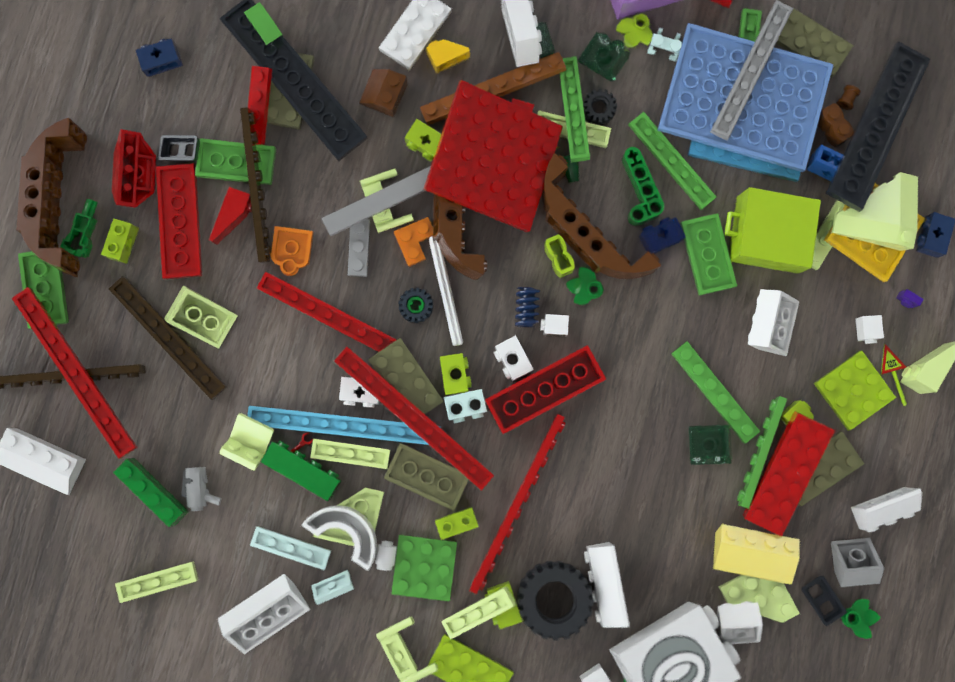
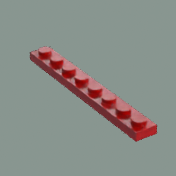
M266 271L257 286L258 290L377 352L396 341L395 338Z

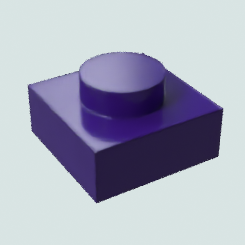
M908 289L899 292L896 297L907 308L918 307L924 300Z

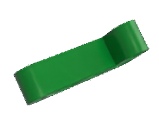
M629 147L622 157V164L640 204L631 209L627 219L632 226H639L658 218L664 211L665 206L641 151L636 147ZM636 171L642 172V174H643L644 177H643V178H638V177H636L635 172H636ZM648 188L651 191V195H645L642 189ZM650 205H656L659 211L653 212L650 209ZM633 213H640L642 218L640 220L635 219Z

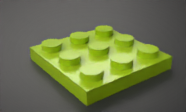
M863 351L857 352L814 383L848 431L896 398Z

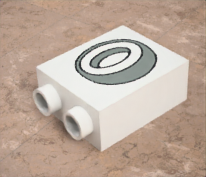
M687 602L609 649L627 682H735L741 678L734 666L740 662L739 655L729 641L726 640L721 643L714 631L720 627V622L708 605L701 607L698 604Z

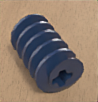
M518 287L517 289L521 291L516 292V296L520 298L516 300V304L520 306L516 307L515 311L520 314L515 315V319L519 320V322L515 323V326L534 327L533 324L539 323V320L534 319L535 316L539 315L534 309L539 308L540 305L534 304V302L540 300L539 297L535 296L536 293H540V290L532 287Z

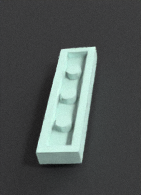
M259 526L256 527L250 546L322 570L326 569L331 550Z

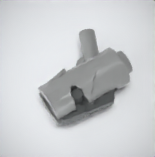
M206 467L185 468L183 472L181 495L187 498V508H191V511H203V507L207 506V502L218 506L221 503L222 498L211 495L209 490L206 489V483H208Z

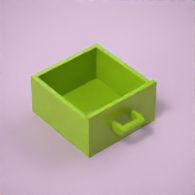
M751 187L737 196L735 212L727 213L724 235L731 236L729 248L731 263L797 274L811 269L821 200ZM734 217L732 231H730L731 220Z

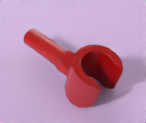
M309 433L302 435V440L291 450L292 452L299 450L304 445L313 443V439L310 442L304 441L305 436Z

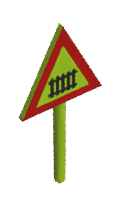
M884 344L881 374L892 372L902 404L906 406L907 403L896 374V370L906 368V366Z

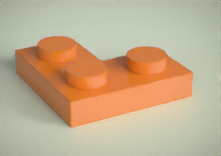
M428 217L393 231L408 267L426 260L419 242L433 236V227Z

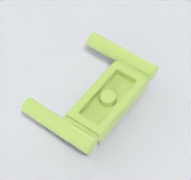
M396 169L360 180L365 197L383 189L380 181L398 176ZM390 208L372 216L378 233L414 221L412 214L393 220Z
M411 616L376 634L400 682H416L438 671L436 663L417 671V666L399 632L414 624V619Z

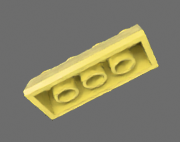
M722 524L715 532L713 569L791 585L799 561L800 539L781 537L775 534Z

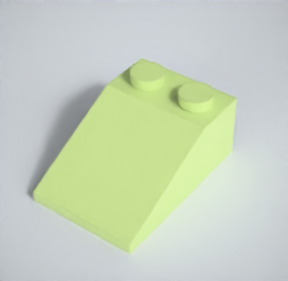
M183 285L164 319L167 323L219 349L238 315Z
M955 341L941 345L906 367L900 382L919 394L937 392L955 361Z

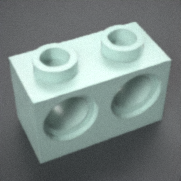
M482 389L444 397L449 421L453 420L454 423L465 421L464 417L472 416V419L484 417L483 413L487 412ZM474 399L479 400L481 403V407L478 410L470 408V402ZM453 404H460L462 406L460 414L455 415L451 412Z

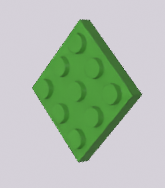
M399 535L392 594L450 602L457 542Z

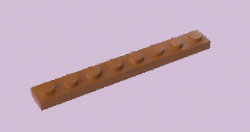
M560 52L539 59V63L524 65L474 86L501 97L566 71V65ZM455 93L420 107L427 125L448 117Z

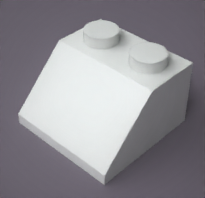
M746 601L734 605L725 603L717 607L721 643L726 640L731 644L760 642L763 624L758 602Z

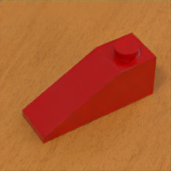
M231 187L228 188L209 241L216 245L220 243L248 216L249 212H252L249 193Z

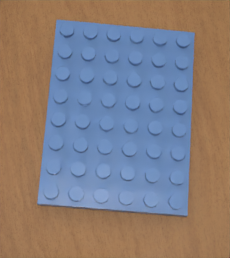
M688 23L657 130L804 172L833 64L773 48L729 139L726 141L710 133L755 42Z

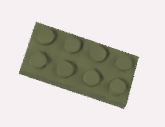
M794 8L776 44L789 52L833 64L831 78L836 74L853 47L846 40Z
M298 53L312 70L314 56ZM271 82L267 124L300 129L302 118Z
M401 338L368 359L376 372L422 413L426 414L443 402Z
M838 432L832 436L798 506H803L864 465V462L843 432Z
M402 443L399 444L384 479L453 511H455L469 480L456 468Z

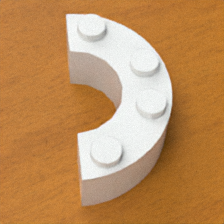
M329 506L315 512L302 524L303 527L316 536H320L325 530L330 528L345 530L354 542V554L351 559L366 570H369L377 551L376 534L369 520L359 511L347 506Z

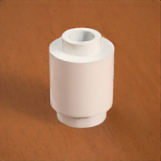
M382 541L381 544H377L376 569L392 570V566L395 565L397 549L393 542Z

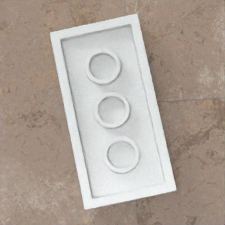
M412 0L379 46V50L410 70L450 15L451 8L439 0Z

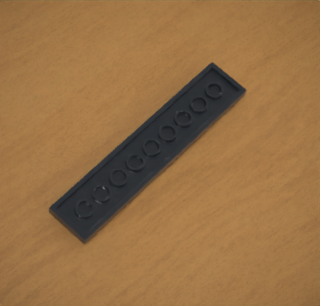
M242 0L220 17V21L259 67L272 68L271 82L339 162L367 140V135L283 35L268 45L264 43L244 14L245 11L256 5L253 0Z
M899 41L894 45L825 194L858 212L864 209L931 60L930 58Z

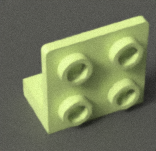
M239 413L231 436L221 447L219 454L255 471L268 449L274 429Z

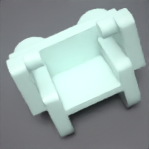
M659 27L657 34H653L647 53L655 55L656 50H653V47L674 52V55H670L669 59L676 62L682 47V42L679 41L681 34L677 33L675 40L661 35L663 28Z

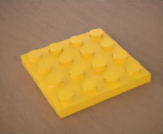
M875 183L873 189H875L879 185ZM845 205L842 210L846 211L850 207ZM919 214L917 220V231L919 230L920 226L925 220V218ZM832 227L824 241L882 282L889 280L906 251H899L831 233Z

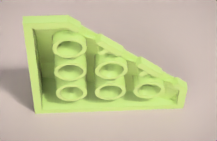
M902 172L897 173L893 176L894 179L889 183L884 182L872 190L873 193L869 195L862 211L858 212L850 207L846 211L841 210L836 213L831 233L899 251L914 249L918 220V177Z

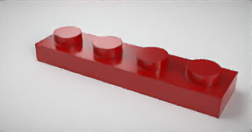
M252 66L248 108L252 113H255L256 124H253L254 132H257L258 143L256 144L265 145L272 68Z

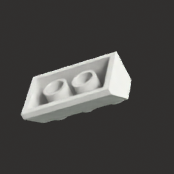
M761 289L757 298L756 311L753 315L751 332L748 336V345L759 350L787 356L799 301L782 291Z
M903 487L852 506L851 510L859 529L873 532L878 530L880 525H892L897 522L896 519L901 517L907 519L915 516V512L921 510L922 492L918 488Z

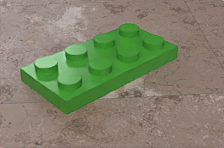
M200 138L195 176L249 183L244 143ZM256 144V150L259 151L261 161L258 162V167L263 175V181L260 184L272 185L276 147Z
M719 214L682 221L680 225L698 295L737 287Z
M32 251L19 253L22 289L24 290L29 287L33 290L56 325L69 323L62 271L38 258Z

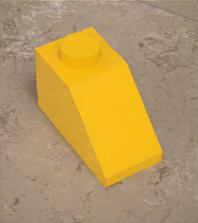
M444 39L433 41L426 47L427 55L436 73L470 58L468 47Z

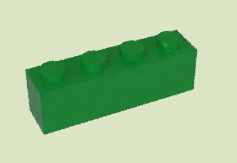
M279 440L278 443L272 442L260 462L324 500L330 501L342 481L338 478L339 474L330 469L328 472L322 469V464L315 460H312V462L305 459L306 455L298 450L292 452L288 449L289 445Z
M127 458L113 472L168 527L175 526L189 512L135 458Z

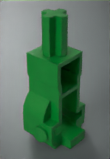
M86 199L82 214L76 212L71 231L65 239L63 238L60 248L77 257H89L93 246L91 236L97 224V220L93 218L98 204L97 201ZM79 233H82L79 243L82 246V250L70 247L73 239L79 236Z

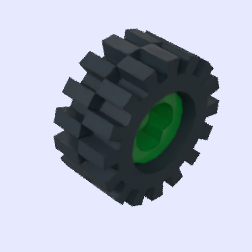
M410 288V290L404 291V294L400 296V301L398 302L399 311L405 320L411 323L424 322L432 314L433 301L429 293L424 289ZM417 300L421 302L419 310L415 311L411 309L413 301Z

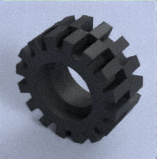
M600 88L598 91L594 89L592 93L589 92L587 97H585L583 102L585 120H589V123L594 122V124L602 126L613 119L617 103L616 98H613V94L607 93L608 90L605 89L603 92ZM596 101L604 102L607 108L606 111L601 114L596 113L592 108L593 103Z

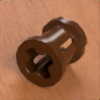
M846 85L841 99L837 101V105L842 109L852 110L855 98L861 93L860 89L853 85Z

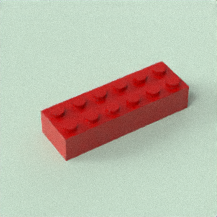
M587 345L484 401L503 435L606 380V377Z
M794 411L755 489L749 509L745 508L743 512L744 518L782 537L835 430Z

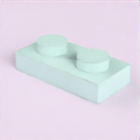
M348 570L311 585L317 605L354 589Z

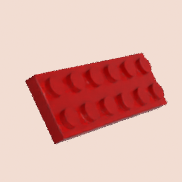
M194 163L156 167L162 279L164 280L202 276L197 180L195 176L196 165Z

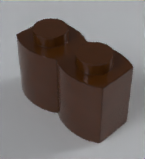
M836 103L821 110L817 125L825 132L826 139L830 145L837 147L852 137L854 133L853 127L844 119L843 111Z

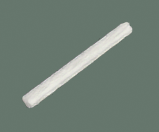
M431 236L429 243L453 346H459L463 344L444 256L437 241H434L433 236Z

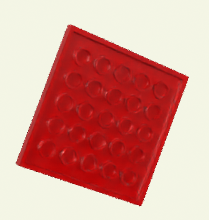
M461 80L458 83L423 190L524 232H530L544 189V179L548 164L555 153L563 126Z

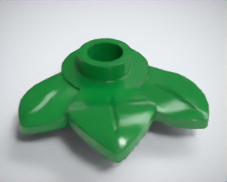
M585 267L579 268V278L572 279L566 283L568 290L576 295L574 303L578 305L588 304L591 299L599 298L604 291L602 283L596 280L595 273ZM593 286L596 287L597 292H591L590 288Z
M858 599L851 608L846 609V614L841 617V620L845 626L852 629L856 636L869 639L872 638L869 626L878 622L881 617L875 611L868 609V599ZM850 614L853 615V619L851 621L848 620V616Z

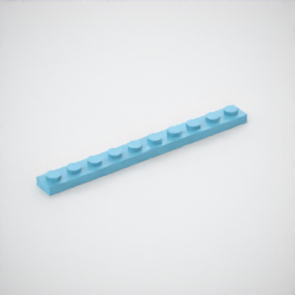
M249 406L248 417L271 428L429 445L403 422Z

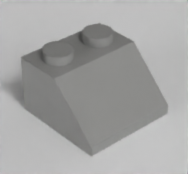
M870 538L831 542L834 572L841 587L880 584L884 567Z

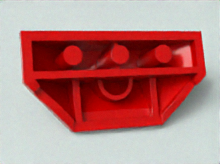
M123 129L119 132L114 150L112 193L115 204L118 206L136 208L154 193L156 155L143 139L144 137L140 132Z

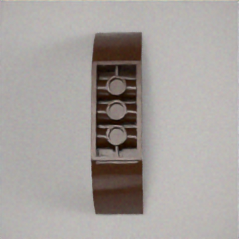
M66 118L46 128L31 144L26 155L21 156L16 231L22 234L25 243L38 258L65 274L78 277V271L80 270L79 259L63 248H59L57 243L60 233L58 222L61 215L59 205L60 198L62 197L63 152L85 151L87 135L70 118Z
M554 153L548 164L542 192L543 206L546 213L545 221L595 274L599 272L618 279H635L654 273L661 266L659 263L660 259L654 253L651 254L648 251L633 266H630L628 258L623 254L620 255L616 251V246L610 240L606 241L602 231L589 223V217L576 209L577 205L570 198L567 199L563 195V190L556 184L565 177L568 169L567 161L562 156L558 157ZM565 219H570L572 223L567 222ZM579 233H583L585 237L580 236ZM592 246H595L598 251L593 250Z
M434 194L433 240L437 241L443 256L457 271L471 279L478 280L487 271V261L484 260V255L461 254L465 248V241L462 240V233L465 231V221H462V214L465 213V207Z

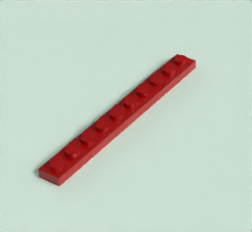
M27 287L12 297V300L118 459H122L138 448L33 290Z
M346 347L334 360L337 365L481 491L494 477L489 470L351 349Z
M556 414L469 591L477 594L478 590H483L487 582L484 578L487 572H492L496 564L493 560L496 554L500 556L505 546L502 542L505 537L509 538L514 528L511 524L514 519L518 520L522 512L520 506L522 502H527L531 494L528 490L531 484H536L540 476L537 472L540 466L544 468L548 460L546 454L549 449L553 450L557 442L554 438L557 432H562L566 424L563 422L565 417Z

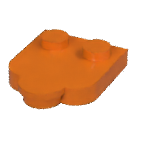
M275 226L271 259L275 264L280 265L281 272L284 275L294 276L298 273L299 268H304L309 264L313 231Z

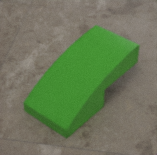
M260 2L244 12L266 45L282 36V33Z

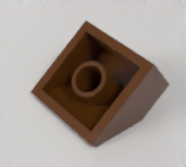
M373 69L359 104L394 117L408 84L407 77L390 69Z

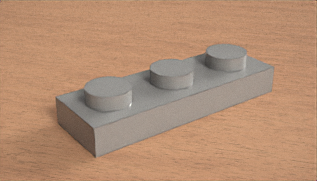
M368 219L350 227L348 276L367 277L370 234V220Z

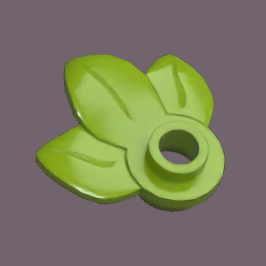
M637 14L633 18H624L616 28L617 32L625 34L624 43L627 48L635 47L639 42L649 45L653 36L649 28L650 20L645 14ZM637 22H642L643 26L637 25Z

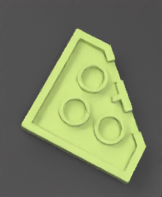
M364 488L337 506H347L359 511L369 520L375 531L384 492ZM340 528L327 529L320 536L313 535L316 538L354 546L352 537Z
M740 575L719 586L727 603L734 605L746 601L758 602L760 615L783 623L800 614L784 583Z

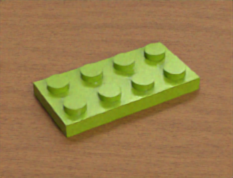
M445 633L427 665L436 663L438 671L432 674L446 682H509L514 673L509 668L458 640L450 639Z

